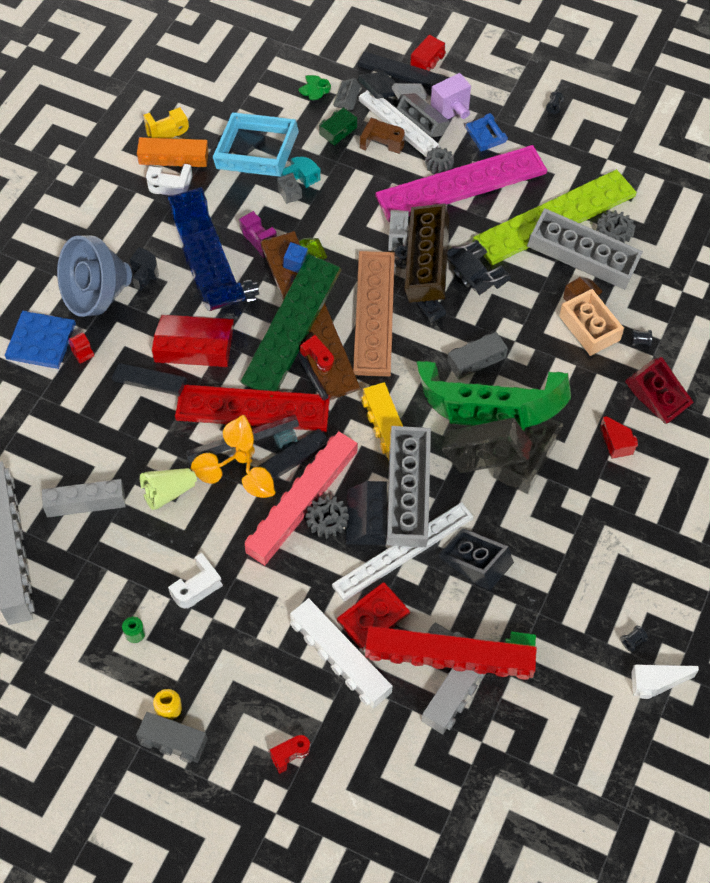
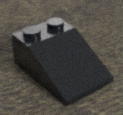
M464 528L438 554L442 560L470 581L488 590H491L514 564L508 546Z

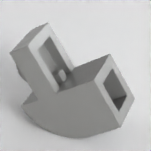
M391 210L388 251H395L401 245L406 246L409 211Z

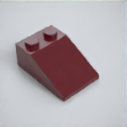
M663 357L651 360L625 381L634 395L664 424H668L694 403Z

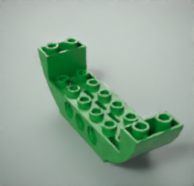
M417 361L418 372L428 403L438 414L448 419L450 424L525 430L526 427L537 425L555 416L571 399L568 373L549 372L545 390L440 381L436 363Z

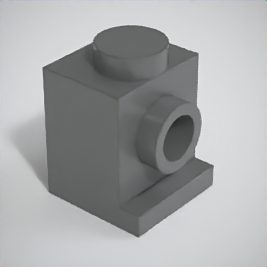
M293 173L277 178L278 191L286 204L302 198V189Z

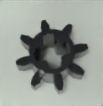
M251 279L243 280V285H239L241 298H246L247 302L256 300L255 296L259 295L257 282L252 283Z

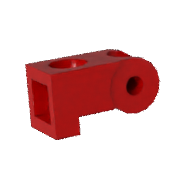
M316 335L300 346V353L304 357L309 354L317 363L319 370L323 372L331 370L334 356Z
M295 736L269 749L270 757L279 774L287 770V763L297 758L302 759L308 756L310 741L306 736Z

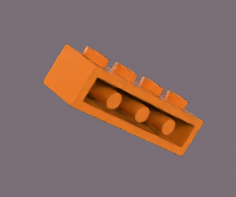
M139 137L137 149L139 165L182 167L184 164H188L191 167H207L209 153L207 140Z

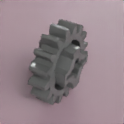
M616 210L614 214L608 211L607 216L602 214L601 218L598 219L596 231L625 243V240L629 242L631 237L634 236L636 225H633V219L629 220L630 215L624 216V212L617 214Z
M326 496V500L318 497L319 502L312 501V507L307 508V526L311 527L312 533L318 531V537L322 534H325L326 538L329 537V534L336 537L337 531L343 532L342 526L347 527L346 520H349L347 507H343V501L337 503V497H334L332 500L329 499V496Z

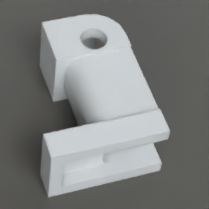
M184 164L180 176L166 174L162 172V168L149 166L146 174L149 191L154 194L186 198L192 179L191 165Z
M202 553L195 557L201 572L186 582L179 579L168 587L171 597L181 608L185 609L194 606L197 602L223 586L220 582L221 577Z

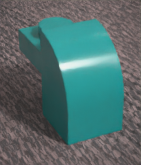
M306 157L292 158L291 165L285 167L281 174L282 177L293 173L295 179H299L306 188L321 180L320 168L314 161Z

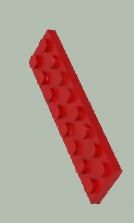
M185 385L180 396H178L175 419L176 421L228 424L245 415L250 426L259 427L296 415L299 426L292 429L311 431L321 429V431L327 432L330 395H328L329 398L327 400H322L319 394Z

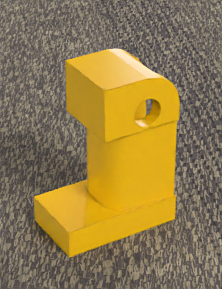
M181 107L169 111V117L156 122L150 113L143 115L147 136H151V138L170 139L184 134L189 127L188 118Z

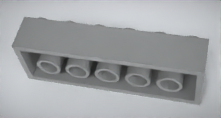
M544 208L527 247L624 290L643 253L639 249Z
M391 426L386 545L427 546L431 428Z

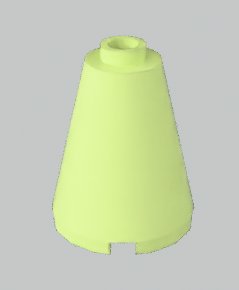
M189 468L150 471L140 474L141 489L145 488L146 492L143 496L151 510L161 508L193 488L195 482H197L195 472Z

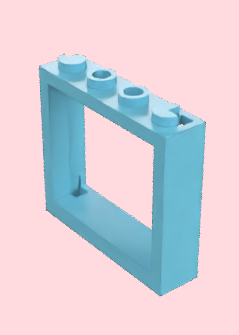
M232 112L213 155L216 169L281 177L299 132L296 119ZM238 129L286 134L277 159L228 153Z

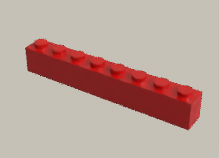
M368 626L365 657L373 661H380L381 659L390 660V662L395 664L407 662L414 666L431 665L436 669L447 667L459 672L471 670L477 674L495 673L500 677L511 675L525 680L534 676L537 647Z

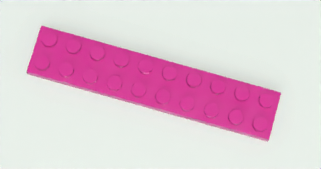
M531 145L376 192V199L388 222H390L391 210L409 211L408 216H410L411 207L445 203L447 205L547 173V168L534 146Z

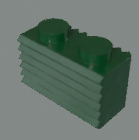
M344 107L339 111L336 110L330 118L324 119L320 123L319 134L335 146L345 136L357 129V117Z

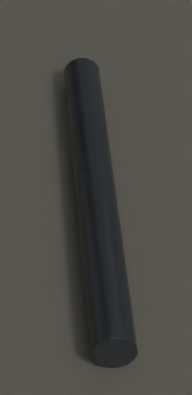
M299 350L297 358L321 399L327 400L329 398L327 392L307 358Z

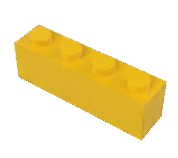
M384 382L363 388L361 402L363 407L368 409L367 416L369 422H373L375 426L373 429L376 438H380L381 451L387 455L389 460L391 426L403 427Z

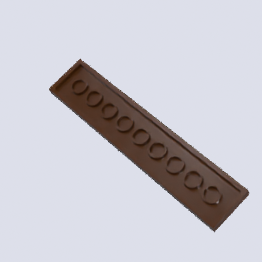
M295 231L261 241L262 250L283 300L298 274L283 268L284 256L290 242L300 245ZM324 303L304 342L316 335L334 356L333 366L327 372L319 370L317 363L309 354L306 356L325 391L330 395V400L359 391L360 386Z

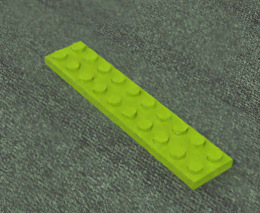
M616 169L474 236L473 242L478 240L485 247L487 253L483 256L492 266L530 248L527 247L530 236L544 208L577 223H582L636 197L637 192Z

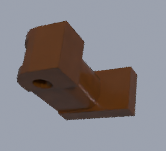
M371 117L360 136V149L366 151L373 140L388 145V151L400 154L405 144V131L399 126H394Z

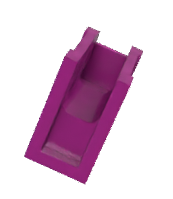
M252 211L239 219L240 229L245 238L265 258L261 241L277 237V232L273 227L265 230L261 225L259 216Z

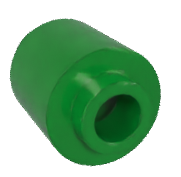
M129 617L123 622L122 629L127 641L139 643L144 639L146 632L141 619Z

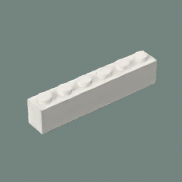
M309 598L290 613L292 628L304 635L303 638L306 643L318 650L317 653L322 660H328L335 674L344 677L346 685L352 691L356 690L360 694L359 698L366 706L370 705L374 709L392 693V685Z

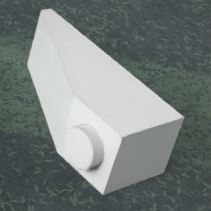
M635 665L631 672L633 696H639L642 699L652 698V696H656L694 678L699 670L698 666Z

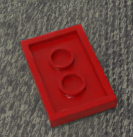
M383 582L337 617V622L364 651L366 648L368 626L392 629L410 615V610Z

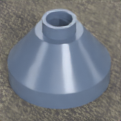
M74 236L64 244L59 256L57 267L58 286L65 305L73 314L82 317L97 316L104 313L122 290L129 286L132 272L130 266L123 262L98 237Z

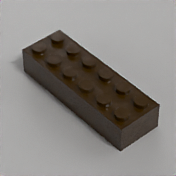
M446 203L411 207L405 291L409 303L445 299L450 220Z

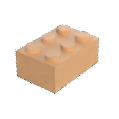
M593 289L563 303L561 306L559 317L590 356L621 340L624 327Z

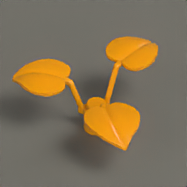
M245 415L231 421L223 429L225 442L236 449L233 456L218 464L216 455L203 453L196 457L191 464V470L195 472L201 481L213 484L222 477L220 467L233 459L240 463L247 462L246 473L248 475L242 478L245 490L249 494L260 498L271 497L276 493L272 476L265 468L254 467L250 471L251 457L255 453L253 447L254 436Z

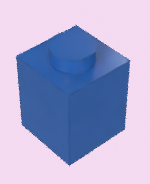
M290 242L284 256L283 268L298 273L307 257L308 248Z

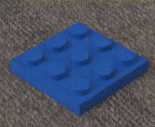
M22 311L4 355L7 360L59 369L76 325L75 320Z

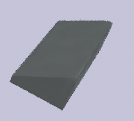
M356 78L341 82L333 104L334 107H344L348 110L354 109L361 88Z

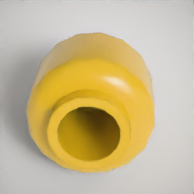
M161 690L153 699L156 715L169 720H174L180 715L182 710L181 699L174 690Z

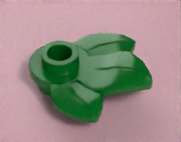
M306 75L307 84L298 89L301 94L309 96L310 100H317L323 94L331 91V84L327 79H321L319 76Z

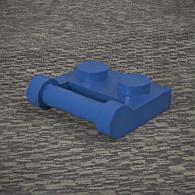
M491 113L485 115L484 118L467 123L465 127L481 152L501 145L508 140L507 135L502 133ZM489 124L496 134V138H493L485 125Z

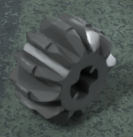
M440 146L438 149L432 148L431 151H428L425 158L427 171L435 174L451 170L454 164L452 151H448L447 148L441 149Z

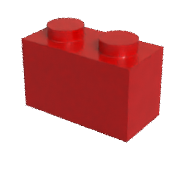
M428 35L412 52L411 66L428 71L434 69L440 59L442 60L446 54L445 42Z

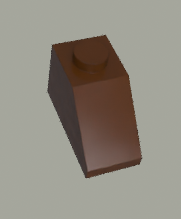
M579 277L566 285L563 298L567 302L591 289L597 295L601 294L602 290L591 279Z

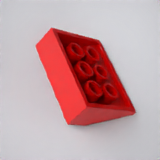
M161 315L152 345L154 362L228 367L234 319Z

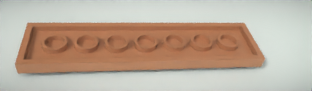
M359 251L353 371L355 375L391 376L395 252Z

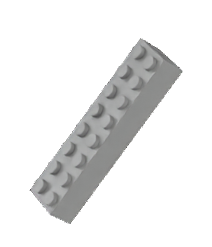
M1 461L0 611L8 625L33 620L32 612H35V605L30 597L32 587L27 579L29 568L24 560L27 555L25 547L22 546L21 540H24L23 532L18 524L21 522L19 511L16 510L18 500L13 491L15 489L14 478L11 477L9 468H5L3 461Z

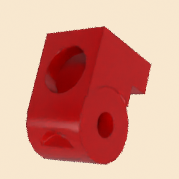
M83 332L69 339L71 351L80 364L94 357L90 343Z

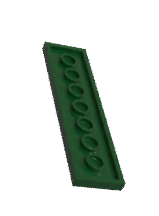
M310 254L307 255L240 381L242 385L253 390H279L300 350V346L304 343L341 272L340 267Z

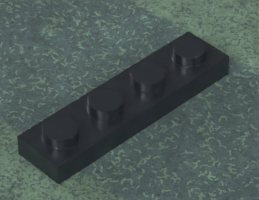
M317 429L257 467L265 468L271 474L274 481L316 455L321 449L324 450L329 439L321 429Z

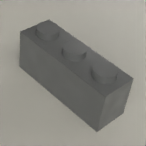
M416 93L403 94L397 110L430 137L443 136L450 122Z
M497 332L486 334L479 340L470 341L461 348L451 350L448 353L447 363L457 379H461L505 359L508 348Z
M146 712L136 734L142 746L150 749L152 746L160 749L161 753L168 756L175 754L180 756L179 759L187 763L192 761L198 763L208 740L205 732L150 712Z

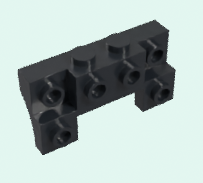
M475 240L469 245L449 249L447 259L455 267L453 271L458 278H461L466 287L470 286L480 296L492 286L498 289L512 278L501 265L488 272L485 266L478 259L486 254L487 250L478 240Z

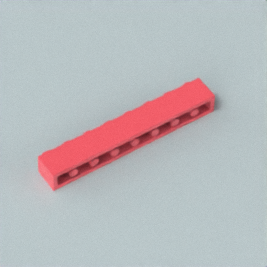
M341 432L331 436L324 450L321 449L317 453L314 462L306 466L304 474L300 478H296L290 491H286L282 495L281 502L277 506L272 507L266 520H262L258 524L256 532L247 537L245 541L246 554L265 566L308 513L307 508L312 507V501L317 502L319 500L318 497H321L356 455L358 443Z

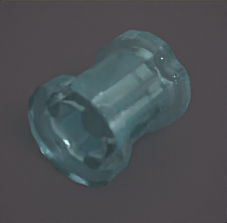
M293 428L273 435L279 448L292 441L294 443L297 442V436Z

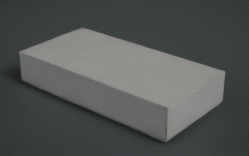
M394 83L392 86V90L398 99H401L403 94L416 93L422 99H426L428 96L422 84Z

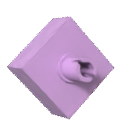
M458 73L432 86L431 106L447 119L457 114L462 119L467 118L470 115L468 109L471 85Z

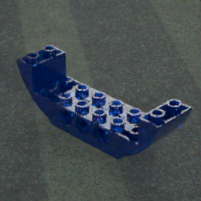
M202 187L168 196L183 253L207 311L210 312L244 302L246 296L241 284L236 283L210 218L207 199Z

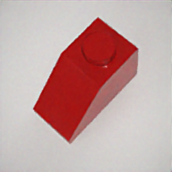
M607 416L603 417L600 428L611 459L633 455L638 446L636 436H633L631 429Z

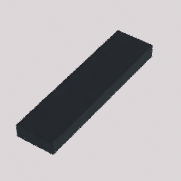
M122 363L118 364L112 376L114 382L180 396L187 382L185 377Z

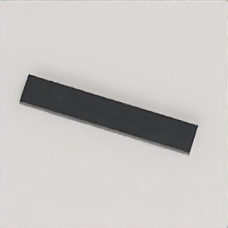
M365 51L358 61L359 67L375 72H386L388 76L414 84H422V86L432 89V86L450 78Z
M296 415L253 428L254 441L298 427L299 423ZM224 439L188 450L186 453L188 461L191 463L203 453L215 455L235 447L229 446Z

